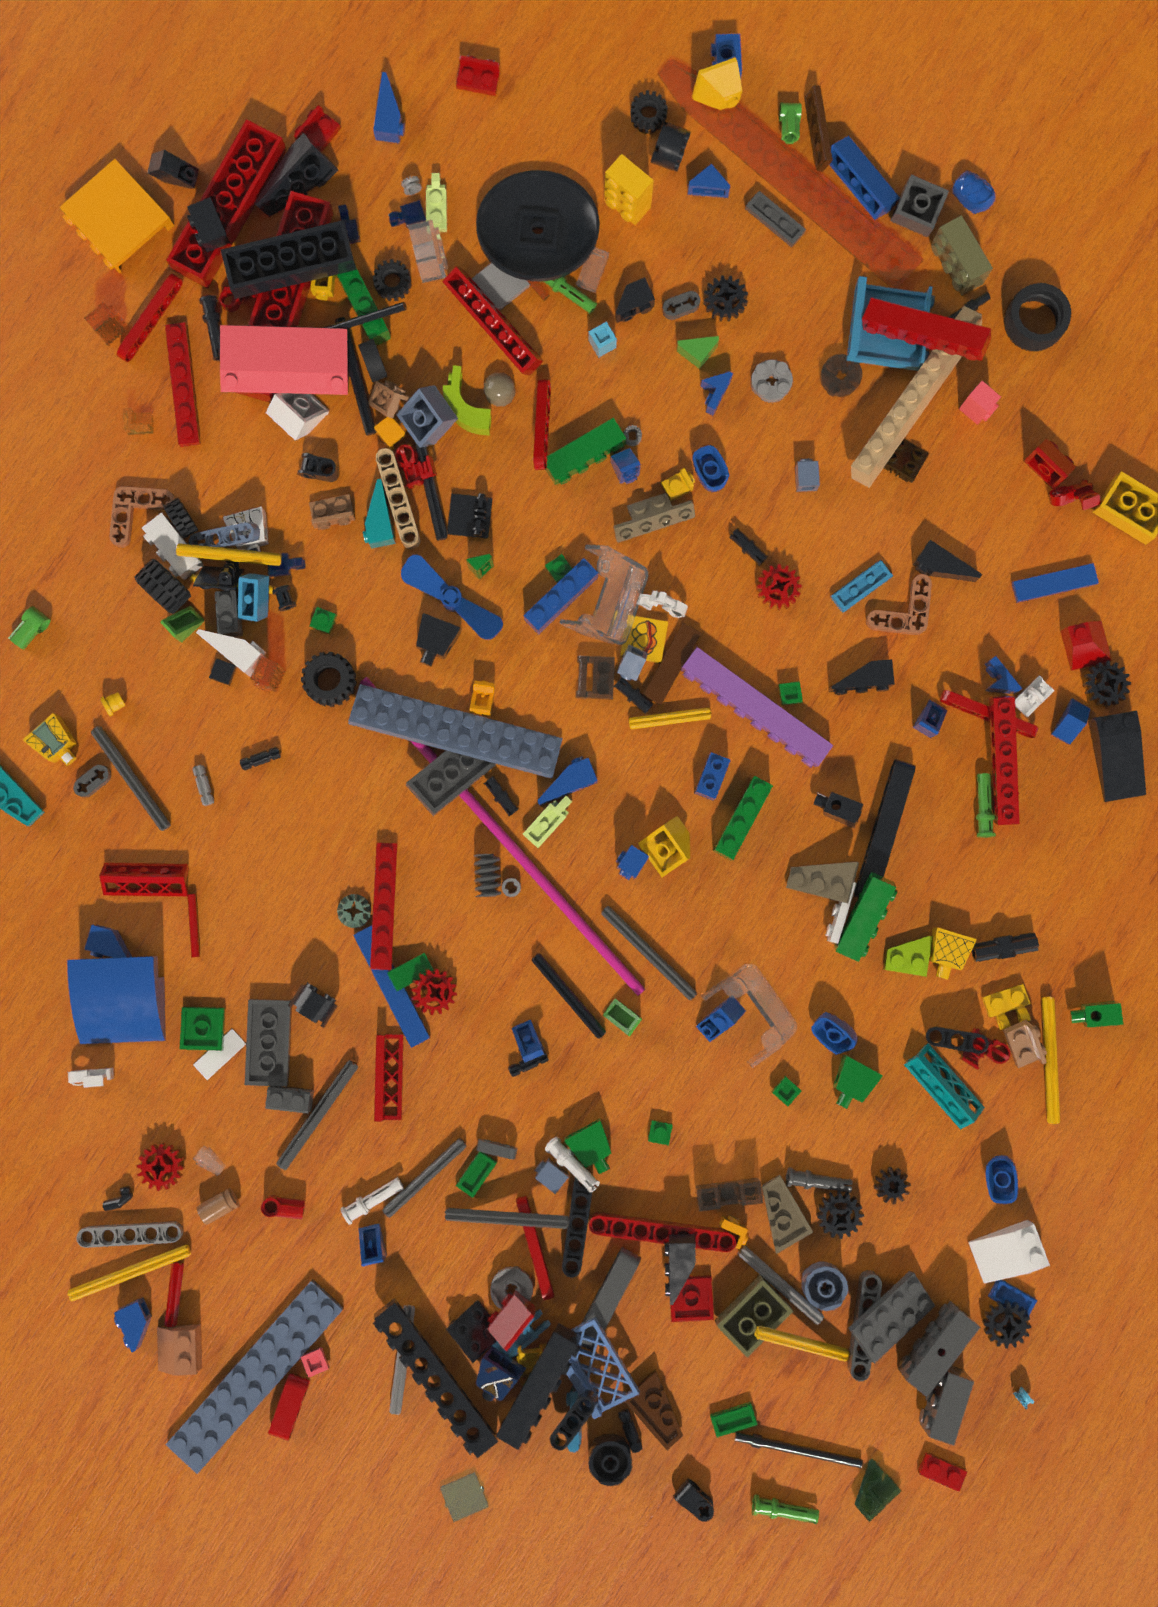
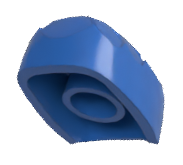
M965 171L959 176L952 187L953 194L959 202L974 214L988 210L995 202L996 193L992 186L985 179L970 171Z
M712 445L696 450L692 456V461L700 483L707 491H720L725 487L729 478V471L724 459Z
M824 1012L812 1025L811 1030L814 1036L836 1055L850 1051L857 1043L855 1030L845 1021L830 1013Z
M995 1156L986 1166V1182L989 1196L995 1203H1013L1018 1196L1016 1165L1008 1156Z

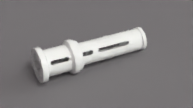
M555 1137L548 1142L545 1151L548 1154L551 1153L557 1159V1163L560 1166H565L589 1192H593L596 1189L594 1185L599 1186L600 1182L573 1157L574 1153L561 1143L559 1137Z
M396 1177L364 1198H356L354 1203L340 1208L344 1219L349 1225L352 1224L353 1220L359 1216L367 1215L370 1212L369 1209L403 1190V1184Z

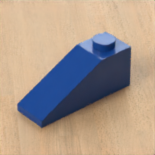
M382 72L373 128L375 140L400 143L401 136L405 134V123H402L401 114L387 73Z
M581 756L571 761L572 764L561 773L537 800L539 806L598 783L589 758L584 759Z

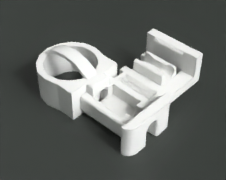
M653 591L652 595L640 594L637 604L647 610H651L652 606L657 607L658 604L663 605L662 609L669 612L672 617L677 618L685 617L688 609L686 604L669 597L667 593L661 591Z
M114 1068L68 1072V1083L76 1086L83 1085V1087L104 1086L105 1077H107V1080L114 1079Z

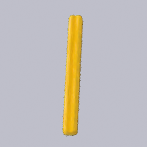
M177 544L176 555L183 557L280 566L282 561L280 553L190 544Z
M757 1326L754 1332L757 1339L841 1361H847L850 1356L847 1348L764 1326Z

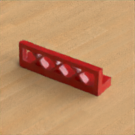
M104 863L99 878L104 896L187 897L188 887L186 879L189 867L188 864ZM107 883H115L119 887L108 888ZM136 883L140 887L133 889L128 884ZM156 883L159 886H161V888L153 889L149 886V884ZM172 883L181 884L182 889H174L170 885Z
M404 1034L376 1035L374 1122L402 1120ZM387 1039H399V1048L394 1053L387 1048ZM398 1051H399V1058H397V1057L395 1056V1054H396ZM391 1058L398 1063V1070L393 1075L386 1069V1063ZM386 1073H387V1074L389 1075V1077H390L387 1081H386ZM391 1079L398 1085V1091L393 1096L386 1091V1084ZM397 1094H398V1102L394 1099V1097H395ZM390 1101L397 1106V1115H385V1106Z

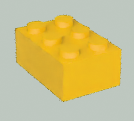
M621 154L605 172V203L609 208L616 209L626 222H632L636 225L651 208L654 180Z
M1121 471L1113 478L1100 499V505L1095 507L1093 513L1146 545L1154 540L1158 534V493Z

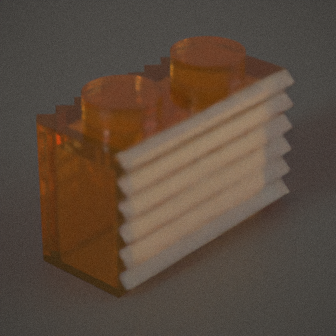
M102 302L84 317L107 346H110L113 340L123 335V332L126 333V329L123 327L125 321L112 305L107 307Z
M260 656L250 679L255 682V687L269 694L270 691H277L278 684H281L280 680H282L283 673L286 671L277 662Z

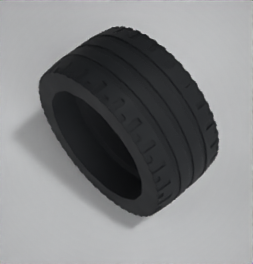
M1036 283L1026 286L1014 296L1007 307L1004 317V327L1007 336L1012 343L1026 351H1042L1051 347L1063 336L1069 326L1072 312L1068 298L1060 289L1050 284ZM1029 301L1044 303L1052 310L1055 316V329L1048 334H1037L1029 331L1020 320V306Z

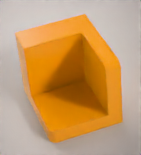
M386 417L374 427L376 434L391 451L394 450L393 444L405 436V432L390 417Z

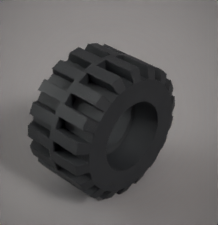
M151 559L134 576L136 582L169 613L174 614L191 597L190 591L155 559Z
M321 652L319 656H312V660L305 663L307 665L306 668L302 669L303 677H301V682L307 695L322 706L334 707L336 704L340 706L344 700L348 701L350 694L353 695L355 692L354 686H357L355 680L357 677L352 665L338 653L336 655L333 652H328V654ZM326 669H337L341 675L338 686L330 691L320 689L318 686L319 675Z

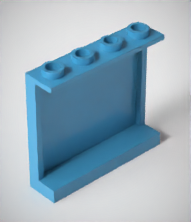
M859 276L854 292L846 361L918 371L929 356V351H926L925 346L908 344L900 339H889L885 335L877 333L870 334L863 330L862 317L871 298L930 313V308H933L935 296L932 295V287L929 286L927 293L867 285V277Z

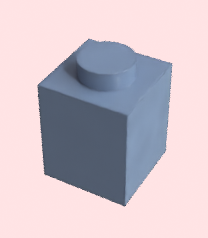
M806 458L797 462L795 466L796 492L817 491L820 486L818 461Z
M628 645L618 666L617 673L626 680L633 679L636 681L646 662L647 652Z
M550 1159L546 1162L542 1160L535 1169L537 1172L535 1179L554 1194L558 1192L569 1177L567 1172Z

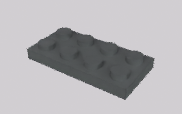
M446 750L406 782V786L432 816H435L496 766V764Z
M248 1000L245 1085L289 1086L292 1008L288 1004L291 1000Z
M909 1271L849 1327V1330L868 1359L875 1364L928 1314L935 1305L916 1275Z

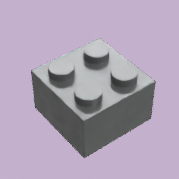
M911 175L905 183L890 221L928 237L934 229L949 191Z

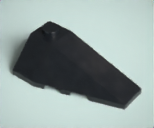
M303 133L288 149L254 203L270 217L286 207L290 191L308 195L307 192L316 186L320 188L325 185L338 171V168Z

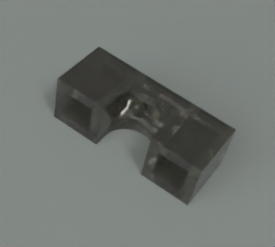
M759 1178L695 1186L699 1211L721 1209V1206L730 1204L746 1206L763 1203L762 1187Z

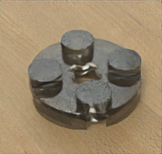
M837 354L830 357L822 367L820 381L830 396H848L859 387L861 382L862 369L858 362L846 361L847 355ZM838 371H841L842 374H846L844 380H840L836 377L838 375Z

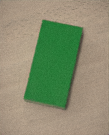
M423 953L387 972V975L397 992L414 983L413 980H419V973L425 976L426 969H429L431 973L434 969L426 954Z
M479 1151L456 1186L473 1198L498 1161L488 1154Z
M751 1402L710 1414L717 1438L758 1425Z

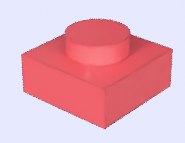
M322 1347L301 1356L308 1377L328 1370L330 1367Z

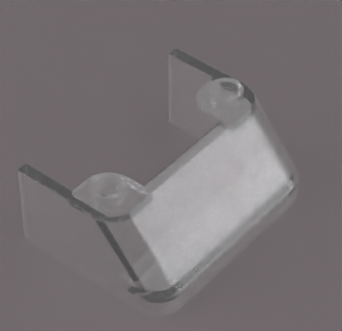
M586 545L585 549L599 556L597 572L605 578L593 616L583 614L578 618V621L561 619L559 623L582 635L611 644L623 645L627 641L639 607L637 602L640 594H643L648 580V571L645 566L609 546Z
M754 964L742 965L700 996L706 1001L723 989L731 998H739L745 993L751 998L771 1026L770 1029L764 1032L761 1038L765 1049L747 1061L752 1068L779 1050L797 1031L796 1020Z

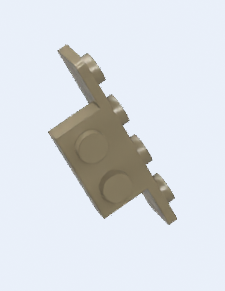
M663 493L627 505L632 520L615 525L613 528L617 542H622L694 518V504L692 501H687L672 506L667 494Z

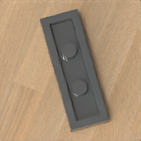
M760 191L746 205L745 209L791 248L806 231L803 226Z

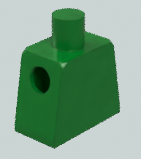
M1117 1001L1081 1004V1010L1070 1011L1071 1023L1083 1022L1085 1027L1124 1025L1121 1003ZM1096 1011L1097 1016L1091 1019V1013Z
M843 1055L833 1084L834 1088L841 1091L836 1104L848 1109L853 1098L863 1103L883 1075L847 1055Z
M600 1118L564 1138L565 1143L585 1168L594 1164L599 1174L610 1169L605 1157L612 1154Z

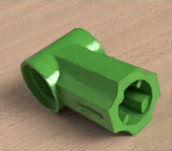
M780 103L779 122H781V140L786 144H793L799 141L801 103Z
M34 606L24 612L21 618L22 622L8 637L10 641L23 650L37 634L45 631L51 622L46 615Z

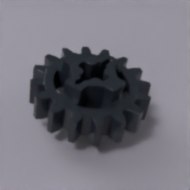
M721 275L720 281L714 278L713 285L708 283L707 291H704L705 299L703 304L708 305L706 312H713L712 318L718 315L719 321L726 317L727 321L730 322L731 316L737 319L739 313H744L745 308L743 306H747L748 300L746 298L748 297V292H743L745 285H738L740 279L734 282L731 275L728 280H725L724 275ZM737 302H739L738 305L732 309V305L737 304Z
M1106 661L1104 664L1099 662L1096 664V668L1091 667L1089 669L1091 674L1084 676L1088 679V682L1083 683V686L1088 687L1085 694L1091 693L1092 695L1089 700L1097 699L1096 705L1098 706L1104 702L1105 707L1110 706L1111 703L1117 705L1119 700H1125L1126 698L1123 694L1130 693L1126 686L1131 685V682L1126 681V678L1130 675L1123 674L1125 667L1118 669L1117 662L1110 666V661ZM1105 682H1109L1110 685H1109V686H1105L1104 683H1105Z
M837 1191V1196L830 1192V1198L826 1199L823 1197L824 1204H818L817 1206L821 1211L816 1213L817 1218L820 1219L818 1224L820 1227H823L822 1229L825 1234L830 1231L832 1238L836 1234L839 1235L840 1239L843 1238V1234L851 1237L850 1231L853 1230L857 1233L856 1225L863 1224L859 1219L864 1217L863 1212L860 1211L862 1206L860 1203H857L858 1200L855 1196L850 1199L849 1192H846L844 1196H842L840 1191ZM829 1210V1211H830V1215L827 1217L828 1220H826V1214H827V1211ZM852 1210H853V1211H854V1215H853V1218L851 1219V1218H850V1215L853 1213V1212H852Z
M1008 1299L1005 1300L1004 1304H1001L998 1300L997 1307L989 1305L991 1312H984L988 1319L982 1320L984 1326H987L984 1328V1332L989 1334V1340L991 1342L995 1340V1344L998 1347L1003 1343L1005 1349H1008L1009 1344L1016 1348L1017 1341L1023 1344L1024 1340L1022 1337H1029L1026 1329L1031 1328L1030 1323L1027 1322L1030 1320L1028 1314H1025L1026 1310L1024 1307H1019L1016 1301L1010 1305ZM1012 1312L1016 1313L1020 1319L1013 1317ZM993 1329L1000 1331L1001 1336L995 1333Z

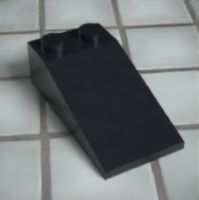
M1131 711L1088 720L1104 802L1146 795L1142 734L1138 712Z

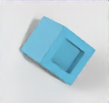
M607 322L589 331V342L598 358L616 348L617 339Z

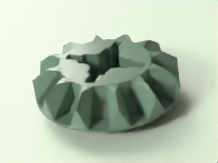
M347 895L338 905V918L347 927H361L370 918V904L361 895ZM355 902L356 909L363 911V913L355 914L354 920H352V914L345 911V909H351Z

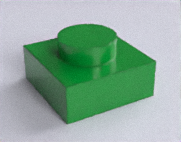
M563 554L545 565V568L556 584L572 570Z
M317 607L309 626L330 635L337 614Z
M800 681L778 685L781 706L803 702Z
M784 1076L771 1092L788 1107L802 1090Z
M651 1120L648 1142L669 1146L673 1124Z

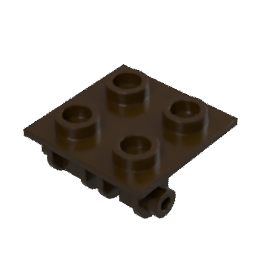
M903 439L884 466V469L888 471L889 468H892L889 473L895 470L897 471L896 477L901 473L899 478L903 479L906 483L908 481L912 483L929 453Z

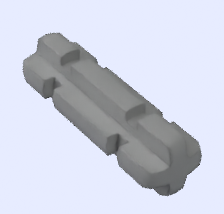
M203 765L193 767L192 770L194 776H196L195 781L199 795H202V805L208 806L213 804L214 799L213 795H210L211 788L208 778L205 776V767Z

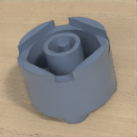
M816 1262L803 1271L801 1287L807 1300L814 1307L823 1311H831L841 1306L848 1293V1284L844 1275L835 1265L830 1262ZM826 1282V1289L823 1290L821 1288L822 1283Z

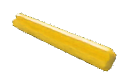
M707 707L629 718L630 729L706 720L711 718V710Z

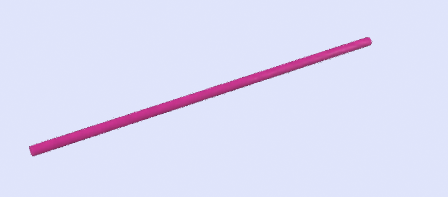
M368 677L360 682L362 685L376 688ZM411 741L429 763L438 758L428 745ZM468 789L461 793L459 796L635 994L639 996L645 990L642 984Z

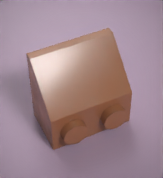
M201 1324L176 1325L175 1327L158 1326V1371L174 1376L196 1375L202 1368Z

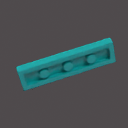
M929 1043L924 1045L916 1056L907 1060L904 1064L960 1130L974 1123L985 1107ZM926 1052L931 1057L932 1063L924 1056ZM940 1070L945 1073L946 1079L941 1076ZM954 1086L960 1090V1095L955 1092ZM968 1102L976 1108L974 1112L969 1108Z

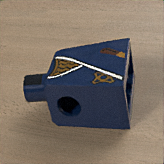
M491 1346L481 1360L476 1385L484 1390L482 1396L485 1400L493 1401L496 1398L502 1401L520 1379L526 1368Z

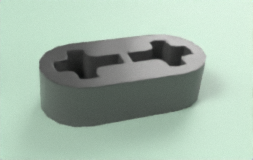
M689 291L666 300L663 304V315L669 320H674L697 311L700 305V296L694 291ZM688 298H691L692 301L695 300L694 306H691L690 303L686 304ZM669 305H672L673 308L677 307L675 313H672L671 310L667 311Z
M96 765L74 783L73 789L75 794L81 797L93 795L111 779L110 769L103 765ZM98 770L105 771L103 773V779L97 778L94 781V779L98 776ZM91 782V784L86 787L88 790L87 792H80V790L82 789V783L88 784Z
M478 1139L476 1150L507 1159H515L518 1148L491 1140Z

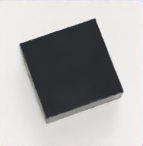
M216 658L209 678L230 686L237 666Z

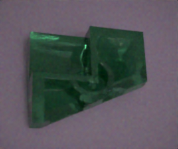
M873 1458L869 1460L854 1503L869 1522L902 1491Z

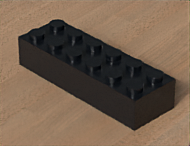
M344 220L221 249L229 287L235 299L357 270Z

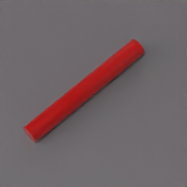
M188 894L191 958L200 957L196 894Z

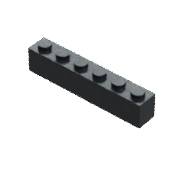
M558 1323L496 1435L498 1439L519 1450L522 1443L527 1444L532 1435L530 1431L532 1425L536 1427L542 1417L539 1414L541 1409H547L552 1399L549 1395L552 1391L556 1393L562 1382L559 1379L561 1374L566 1375L572 1364L569 1362L572 1356L576 1358L581 1349V1345L578 1344L581 1335Z

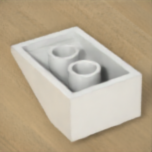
M199 629L196 632L252 679L268 662V659L264 656L266 652L253 641L249 644L246 640Z
M1029 1220L968 1242L983 1283L1028 1274L1050 1266L1035 1224Z

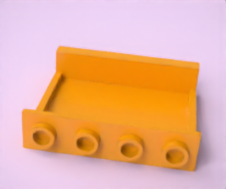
M116 159L111 161L60 206L64 213L62 218L71 227L74 224L77 228L76 233L83 241L88 239L91 243L89 247L97 256L101 253L105 258L102 261L110 270L114 268L119 274L121 273L119 266L163 227L169 231L174 226L170 217Z

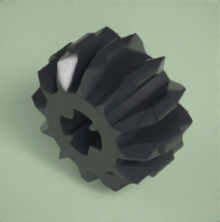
M888 1167L887 1174L881 1169L882 1177L875 1176V1180L880 1183L873 1185L874 1189L879 1190L876 1195L879 1198L883 1197V1202L885 1203L891 1200L892 1204H896L897 1197L903 1202L904 1197L902 1194L909 1195L910 1193L905 1189V1187L911 1186L910 1182L905 1181L908 1178L907 1174H901V1169L899 1168L894 1171L892 1167ZM891 1181L894 1182L895 1186L893 1190L890 1188L889 1184Z

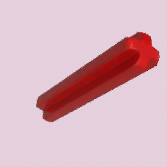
M173 1262L171 1264L164 1324L166 1327H175L178 1321L184 1263Z

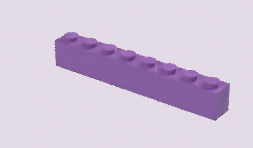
M698 647L683 665L681 671L684 672L683 676L691 682L697 681L701 684L700 688L704 692L715 694L717 701L724 706L730 705L734 708L733 712L739 717L748 718L752 721L750 724L757 730L761 731L763 729L766 731L768 738L776 743L780 741L785 745L784 749L787 752L802 757L801 761L808 767H818L833 747L823 737Z

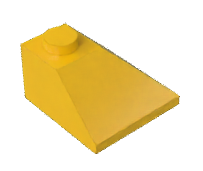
M736 57L699 70L692 94L693 100L719 110L736 106L742 94Z
M678 816L638 843L644 853L649 856L648 859L661 877H664L690 859V834Z

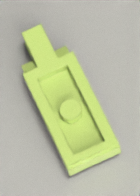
M431 173L432 185H427L426 230L427 232H447V191L445 185H441L440 173Z
M565 796L560 803L556 800L552 804L550 803L523 835L539 848L569 814L566 808L572 803V800Z

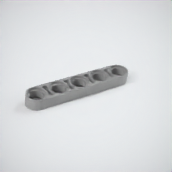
M174 1221L88 1226L78 1232L76 1240L81 1247L85 1248L173 1243L182 1237L184 1230L180 1223ZM170 1226L177 1228L178 1236L176 1238H171L167 1234V1229ZM151 1227L156 1230L157 1236L155 1239H149L146 1236L147 1228ZM126 1229L134 1230L136 1234L134 1240L126 1239ZM105 1230H111L114 1233L113 1241L109 1242L104 1239L103 1234ZM84 1231L91 1232L93 1239L90 1243L82 1239Z

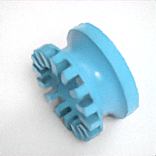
M1020 1387V1391L1013 1394L1023 1407L1027 1409L1028 1404H1033L1034 1401Z

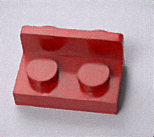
M471 55L460 56L456 89L496 96L501 74L500 63L492 59H477Z
M318 105L309 112L306 121L296 128L294 138L296 141L305 133L323 152L341 129V126L325 114L323 108Z

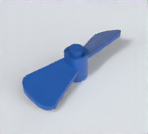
M412 555L407 559L401 570L402 580L406 584L441 600L445 609L452 612L456 611L482 639L491 640L502 630L503 621L499 616L462 598L459 589L454 586H448L422 556Z

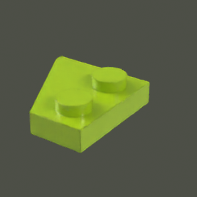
M926 936L887 948L883 970L927 977L933 936Z

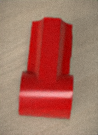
M270 1195L261 1204V1211L266 1217L276 1216L303 1219L305 1200ZM274 1201L277 1204V1210H268L266 1203Z

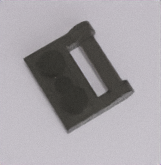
M577 656L579 676L578 691H576L575 698L613 700L615 657ZM587 664H594L592 691H586Z

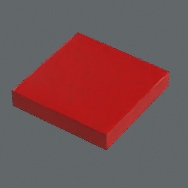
M711 1275L688 1277L673 1305H670L671 1322L714 1320Z

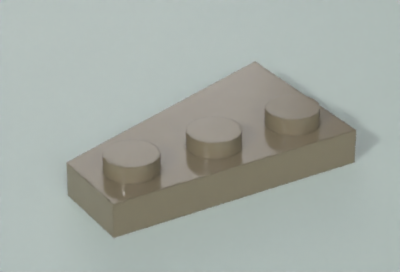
M859 862L791 867L786 888L848 904Z
M780 1175L761 1185L775 1253L777 1254L813 1233Z

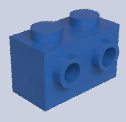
M631 845L627 853L622 851L616 860L619 864L617 869L620 870L618 874L627 880H630L631 877L635 879L649 856Z

